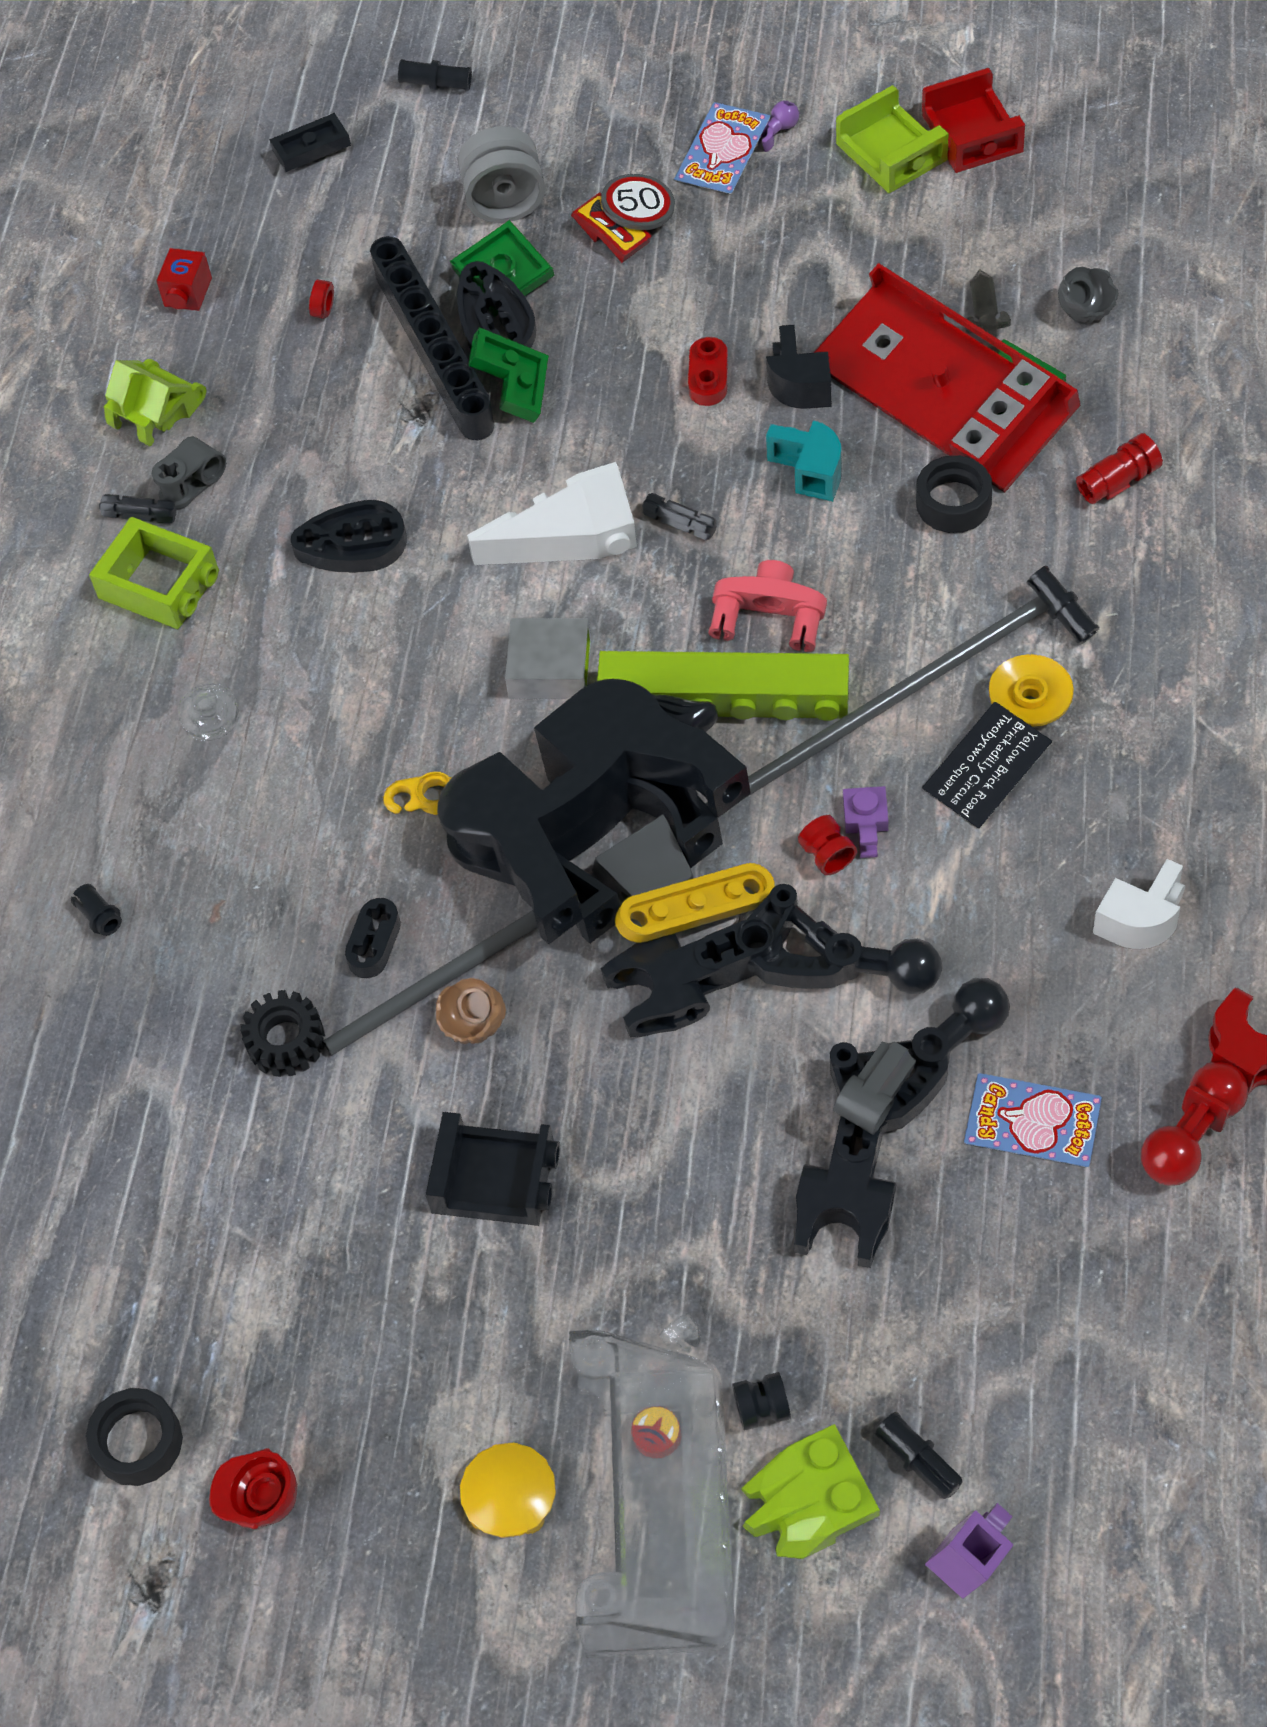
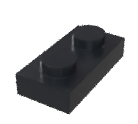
M335 113L269 139L272 151L285 172L351 146L349 134Z

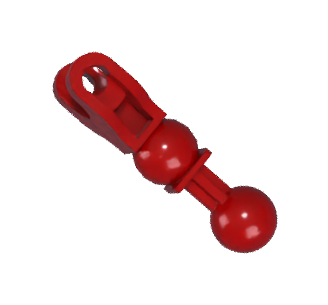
M1235 987L1214 1014L1213 1025L1208 1034L1209 1048L1213 1056L1211 1062L1198 1069L1190 1081L1181 1107L1185 1114L1176 1126H1164L1151 1132L1142 1145L1141 1162L1149 1177L1160 1184L1177 1186L1192 1179L1201 1165L1202 1154L1198 1142L1206 1131L1211 1128L1216 1132H1221L1225 1127L1227 1119L1233 1117L1245 1106L1250 1092L1255 1087L1267 1085V1035L1255 1031L1248 1024V1006L1252 1002L1253 996Z

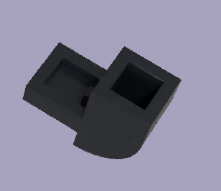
M795 325L779 326L780 342H772L773 356H766L767 384L771 394L779 402L793 408L832 407L828 352L797 354Z

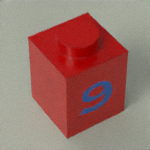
M169 248L156 280L164 307L200 310L212 280L205 252Z

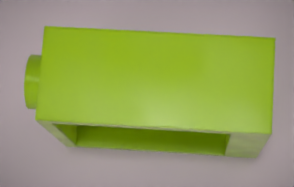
M130 517L90 572L89 577L98 599L179 630L186 618L195 612L198 601L206 589L215 583L219 568L212 547ZM150 550L188 564L167 595L128 581Z

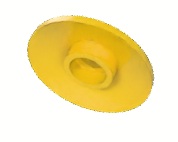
M1026 654L1006 660L997 667L989 682L991 704L997 702L1032 727L1047 725L1062 717L1069 709L1073 699L1074 688L1069 673L1058 662L1041 655ZM1032 696L1036 699H1027L1025 697Z

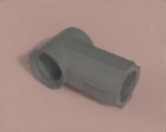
M882 1041L858 1077L853 1075L847 1081L834 1104L833 1111L869 1133L875 1134L887 1117L893 1105L894 1096L914 1069L916 1060L911 1057L908 1049L896 1042L886 1043Z

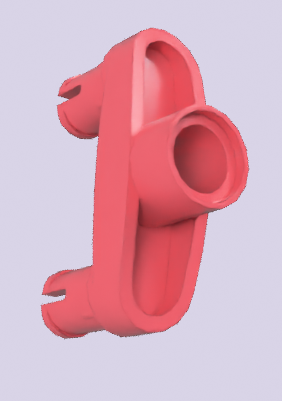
M765 560L759 563L756 577H728L716 582L712 598L715 608L708 633L712 638L720 640L723 627V632H725L724 640L734 639V631L740 609L795 616L789 646L794 650L800 651L803 637H805L804 652H812L816 647L815 641L819 621L824 619L827 599L823 594L812 588L792 582L794 570L790 565L782 561Z

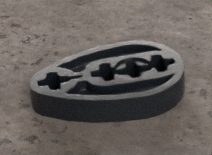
M480 261L467 264L460 275L457 289V306L462 331L470 350L473 336L479 327L500 335L499 331L494 327L492 316L490 313H487V308L491 306L498 310L500 322L506 327L508 339L531 348L536 338L537 329L534 312L524 294L514 282L492 266ZM474 276H479L483 280L485 293L482 292L480 286L473 282L472 278Z
M363 500L344 504L312 517L293 531L290 541L295 558L302 563L323 570L357 573L377 571L394 563L404 552L407 534L403 518L395 507L379 500ZM385 530H391V535L384 536ZM373 532L372 539L364 540L365 533ZM352 535V541L344 542L346 536ZM308 541H313L311 547H306Z

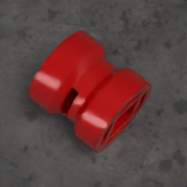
M823 815L812 820L803 828L798 836V843L805 852L815 856V865L824 875L836 874L843 870L853 861L857 854V847L847 836L840 834V826L831 815Z

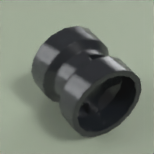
M780 1372L765 1375L762 1381L751 1383L747 1380L732 1383L744 1431L757 1428L761 1421L772 1419L775 1422H781L791 1419Z

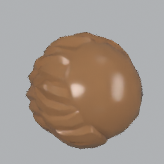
M475 978L461 979L456 984L447 986L439 994L436 1002V1022L440 1030L445 1033L446 1037H451L454 1042L463 1044L481 1043L489 1036H493L498 1028H500L506 1015L505 1003L501 994L487 982Z

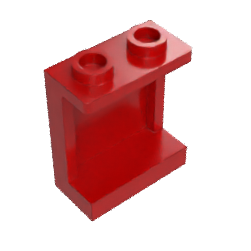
M990 68L924 87L922 90V116L930 130L940 125L949 133L948 161L955 173L1024 152L1025 123L1020 115L1012 118L1009 117L993 90V73Z

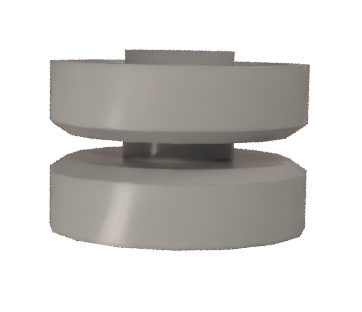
M497 126L484 129L472 135L461 146L457 158L467 207L476 217L487 222L506 223L508 220L516 221L531 214L541 204L545 194L544 178L541 166L539 165L535 143L527 133L514 127Z

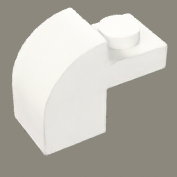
M1166 859L1148 892L1115 878L1096 911L1093 934L1131 949L1151 948L1166 941L1177 927L1180 912L1178 904L1185 890V885L1180 883L1183 866Z

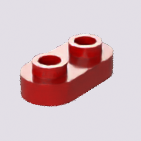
M704 337L696 340L689 350L688 388L689 396L695 403L703 406H712L720 403L727 394L728 350L722 340L715 337Z

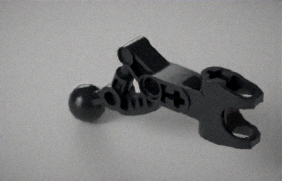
M778 884L773 887L770 894L746 920L706 935L702 939L685 946H681L675 933L647 942H636L630 948L607 962L601 968V972L607 988L620 989L627 986L641 985L652 991L647 1000L631 1009L623 1017L626 1030L631 1038L676 1031L701 1020L710 1011L706 994L729 987L755 975L766 984L789 988L828 989L840 985L843 981L853 980L860 973L888 976L899 991L911 995L925 993L935 986L942 972V960L929 942L919 938L904 939L895 945L892 950L861 946V942L854 935L849 933L838 934L824 921L816 922L798 906L797 893L794 887L789 884ZM793 925L806 934V943L821 956L808 957L792 954L783 948V944ZM761 942L765 944L762 947L756 949L747 947L751 943Z
M973 978L962 984L954 996L952 1005L954 1013L937 1028L926 1027L919 1030L912 1040L896 1042L908 1049L911 1057L916 1060L914 1066L916 1071L903 1083L894 1096L893 1105L875 1134L869 1133L840 1116L829 1169L805 1164L802 1169L796 1194L795 1253L808 1255L813 1241L821 1228L828 1224L842 1223L853 1228L859 1237L857 1266L871 1268L880 1243L888 1231L896 1192V1182L873 1178L883 1133L902 1129L931 1103L947 1081L950 1052L971 1033L990 1034L1001 1028L1009 1015L1010 1003L1006 992L999 983L989 978ZM840 1042L832 1047L830 1051V1075L833 1079L837 1096H839L843 1087L853 1075L858 1077L875 1051L858 1053L856 1048L847 1042ZM856 1136L861 1137L862 1149L859 1150L858 1155H851L854 1151Z

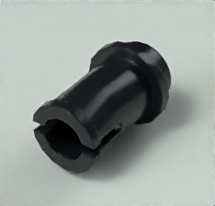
M84 884L74 891L73 894L79 900L76 897H71V903L90 921L89 926L94 933L109 936L119 929L122 923L120 910L115 905H109L92 884Z

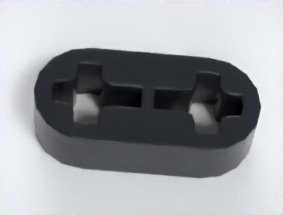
M386 898L371 899L363 905L359 912L345 950L350 971L355 976L360 978L375 977L384 970L401 926L397 907L391 900ZM382 914H387L388 920H382L375 932L372 919L376 920ZM371 944L374 957H367L365 962H360L358 955L365 956Z

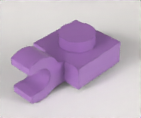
M886 787L843 789L845 832L859 834L860 858L878 857L877 832L888 831Z

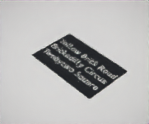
M994 702L923 785L922 789L975 827L981 828L1049 747L1052 740L997 702Z

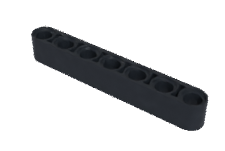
M390 236L375 240L371 245L370 253L376 280L460 432L465 438L478 441L487 438L493 432L495 425L490 398L473 367L469 366L467 356L402 242Z

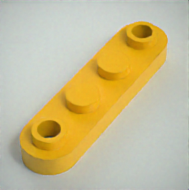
M756 863L742 864L628 897L616 913L615 924L619 933L624 938L637 943L647 942L755 910L770 894L773 887H775V882L771 873L763 866ZM744 887L750 888L754 894L748 893ZM631 919L639 921L642 927L634 924Z

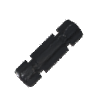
M654 493L648 494L642 504L643 514L656 520L661 517V522L687 533H691L693 530L695 531V536L704 540H710L716 531V519L703 513L698 516V511L668 500L666 503L664 502V497Z
M104 494L99 504L101 515L111 518H118L119 515H122V519L134 517L148 522H153L154 518H156L157 523L171 524L174 522L177 513L175 503L170 500L159 499L155 503V499L122 496V499H119V495Z

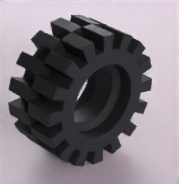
M279 990L277 999H272L271 993L263 995L266 1002L263 1005L255 1000L251 1004L254 1013L245 1012L243 1016L245 1024H241L240 1029L243 1043L253 1064H258L260 1071L266 1074L271 1069L273 1076L281 1077L282 1069H286L288 1076L296 1075L294 1069L296 1066L300 1065L303 1072L309 1069L310 1066L307 1059L310 1058L316 1062L320 1057L318 1049L323 1050L325 1046L323 1043V1036H325L324 1027L316 1007H313L312 1001L307 997L302 1000L300 993L294 991L289 999L286 990ZM293 1022L299 1026L298 1036L287 1044L272 1045L267 1041L268 1032L280 1023Z

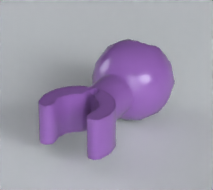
M783 100L776 103L773 107L771 119L760 138L765 137L762 139L765 152L774 146V135L778 131L790 129L797 124L800 113L794 103Z

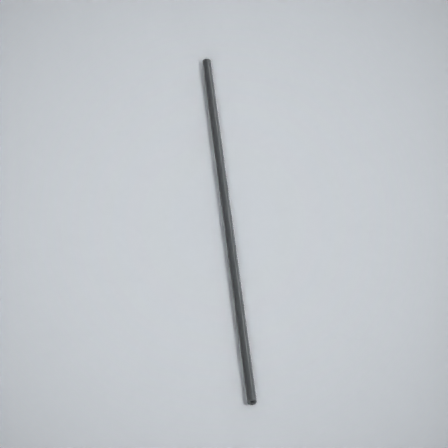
M1039 596L762 767L748 776L751 794L1049 608ZM594 873L590 874L591 876L599 880ZM533 910L324 1039L323 1043L329 1053L334 1055L538 928Z

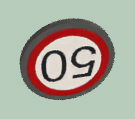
M625 174L612 179L605 185L602 191L601 205L605 214L618 225L634 230H649L662 226L672 217L675 199L671 190L660 180L643 174Z

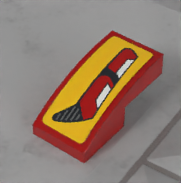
M599 192L574 210L571 216L594 242L601 239L619 261L623 263L646 246L652 236L646 230L629 229L613 222L603 211L601 205L602 193Z

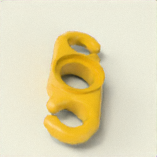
M429 772L419 777L396 780L386 788L383 803L387 810L398 814L401 812L402 807L394 802V796L399 793H408L411 798L404 806L406 811L413 812L422 809L426 813L438 815L439 800H429L424 797V794L430 787H445L452 777L442 772Z

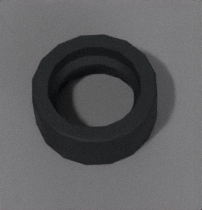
M961 455L943 456L932 460L921 470L916 481V508L921 519L933 529L946 533H963L976 528L987 518L992 505V478L987 469L979 462ZM958 482L973 488L977 492L978 497L962 506H948L933 499L930 492L939 485Z
M128 1388L115 1392L99 1403L89 1418L85 1436L89 1454L106 1477L121 1485L140 1486L156 1481L168 1472L180 1454L183 1439L180 1422L164 1398L148 1389ZM138 1411L154 1415L160 1422L162 1429L161 1440L154 1451L145 1458L131 1463L115 1459L109 1452L107 1445L108 1434L115 1423L124 1416Z

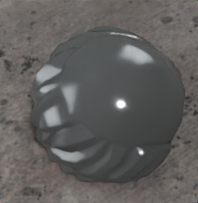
M1084 266L1075 267L1063 277L1058 289V300L1064 312L1074 321L1082 323H1092L1094 320H1101L1104 316L1108 315L1116 305L1119 294L1110 277L1111 274L1107 270L1100 268L1090 269Z

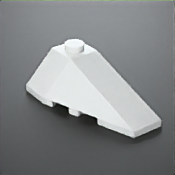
M616 462L578 473L565 480L568 487L550 497L542 493L533 498L535 503L533 506L521 513L507 512L468 534L467 537L474 565L601 559L610 555H619L629 549L636 548L634 520Z

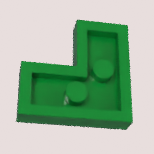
M479 327L473 336L469 366L504 379L499 406L500 410L532 423L540 416L549 355Z

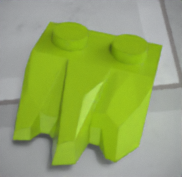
M835 1424L785 1448L741 1489L749 1499H762L764 1505L748 1518L742 1527L754 1537L779 1530L781 1536L775 1548L776 1555L779 1557L804 1559L835 1544L837 1536L880 1516V1509Z

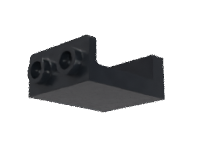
M442 1112L425 1194L431 1214L539 1226L542 1210L548 1211L552 1200V1183L547 1182L550 1168H557L560 1155V1142L554 1141L551 1125L541 1124L539 1134L465 1126L460 1113Z

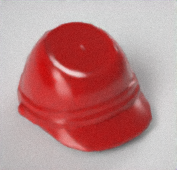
M269 1448L255 1451L251 1454L236 1456L224 1462L216 1471L210 1488V1508L212 1513L221 1520L236 1523L244 1528L258 1529V1527L269 1526L282 1521L292 1511L297 1498L298 1483L292 1466L281 1455L272 1452Z

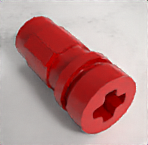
M1140 433L1130 439L1128 443L1120 445L1117 448V453L1107 456L1076 478L1077 487L1085 500L1090 504H1095L1104 497L1106 500H1109L1131 487L1130 481H1140L1147 474H1151L1161 468L1163 465L1162 455L1155 442L1145 433Z

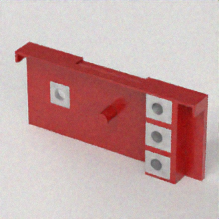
M878 263L869 273L872 287L815 352H828L830 374L833 379L947 455H961L976 460L987 469L992 478V485L1005 493L1081 406L1078 390ZM944 314L1012 357L1013 363L946 321ZM879 340H890V344L887 347H877Z

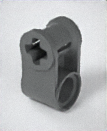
M194 436L187 437L176 449L157 462L152 469L153 480L160 486L159 499L173 501L177 510L188 506L208 486L220 479L226 468V457Z

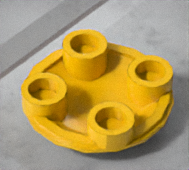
M514 1442L495 1444L478 1453L466 1467L460 1483L461 1505L470 1524L483 1533L501 1538L521 1536L525 1533L533 1534L539 1531L544 1524L545 1517L551 1511L556 1495L555 1476L547 1460L532 1447Z

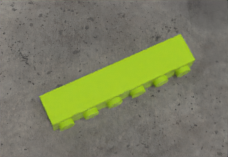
M600 651L597 681L622 679L644 687L651 694L670 695L694 701H709L716 706L718 717H734L742 720L752 717L777 718L780 720L818 718L823 721H831L848 715L849 654Z

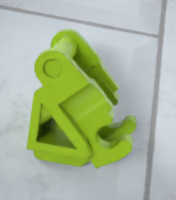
M146 359L144 362L139 360H115L105 394L106 400H108L104 405L105 420L109 426L117 430L122 426L120 416L135 423L139 441L152 446L154 443L153 429L157 428L163 432L169 431L176 421L182 418H190L203 402L206 396V387L198 382L192 384L160 368L159 363L152 359Z

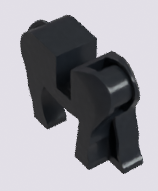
M606 679L585 686L534 727L547 780L550 782L543 790L539 788L506 756L498 752L461 770L449 780L442 790L438 801V817L442 827L447 831V845L454 860L470 872L516 886L521 898L532 907L539 933L543 940L550 944L576 925L582 937L591 944L616 925L615 916L620 908L618 893L570 862V860L608 834L631 809H636L656 818L664 815L689 867L692 868L723 844L718 818L751 794L747 767L706 733L718 718V711L713 703L709 701L687 700L670 695L651 694L647 689L634 682L622 679ZM697 791L707 799L709 807L698 796Z

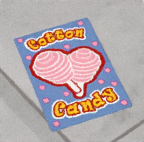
M714 102L674 180L731 194L770 119V115Z
M979 1073L977 1075L964 1143L1089 1167L1102 1097Z

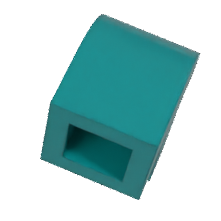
M814 420L809 432L801 431L794 427L770 424L766 434L767 461L795 467V493L833 502L842 477L841 443L836 433L827 425Z

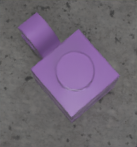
M998 1503L993 1506L989 1513L985 1512L983 1515H980L975 1510L948 1533L925 1565L962 1599L989 1579L1013 1547V1544L1000 1533L1012 1516Z

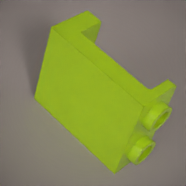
M894 85L874 94L853 108L845 110L836 118V144L889 194L948 160L949 133L940 125L930 131H927L899 105V90Z

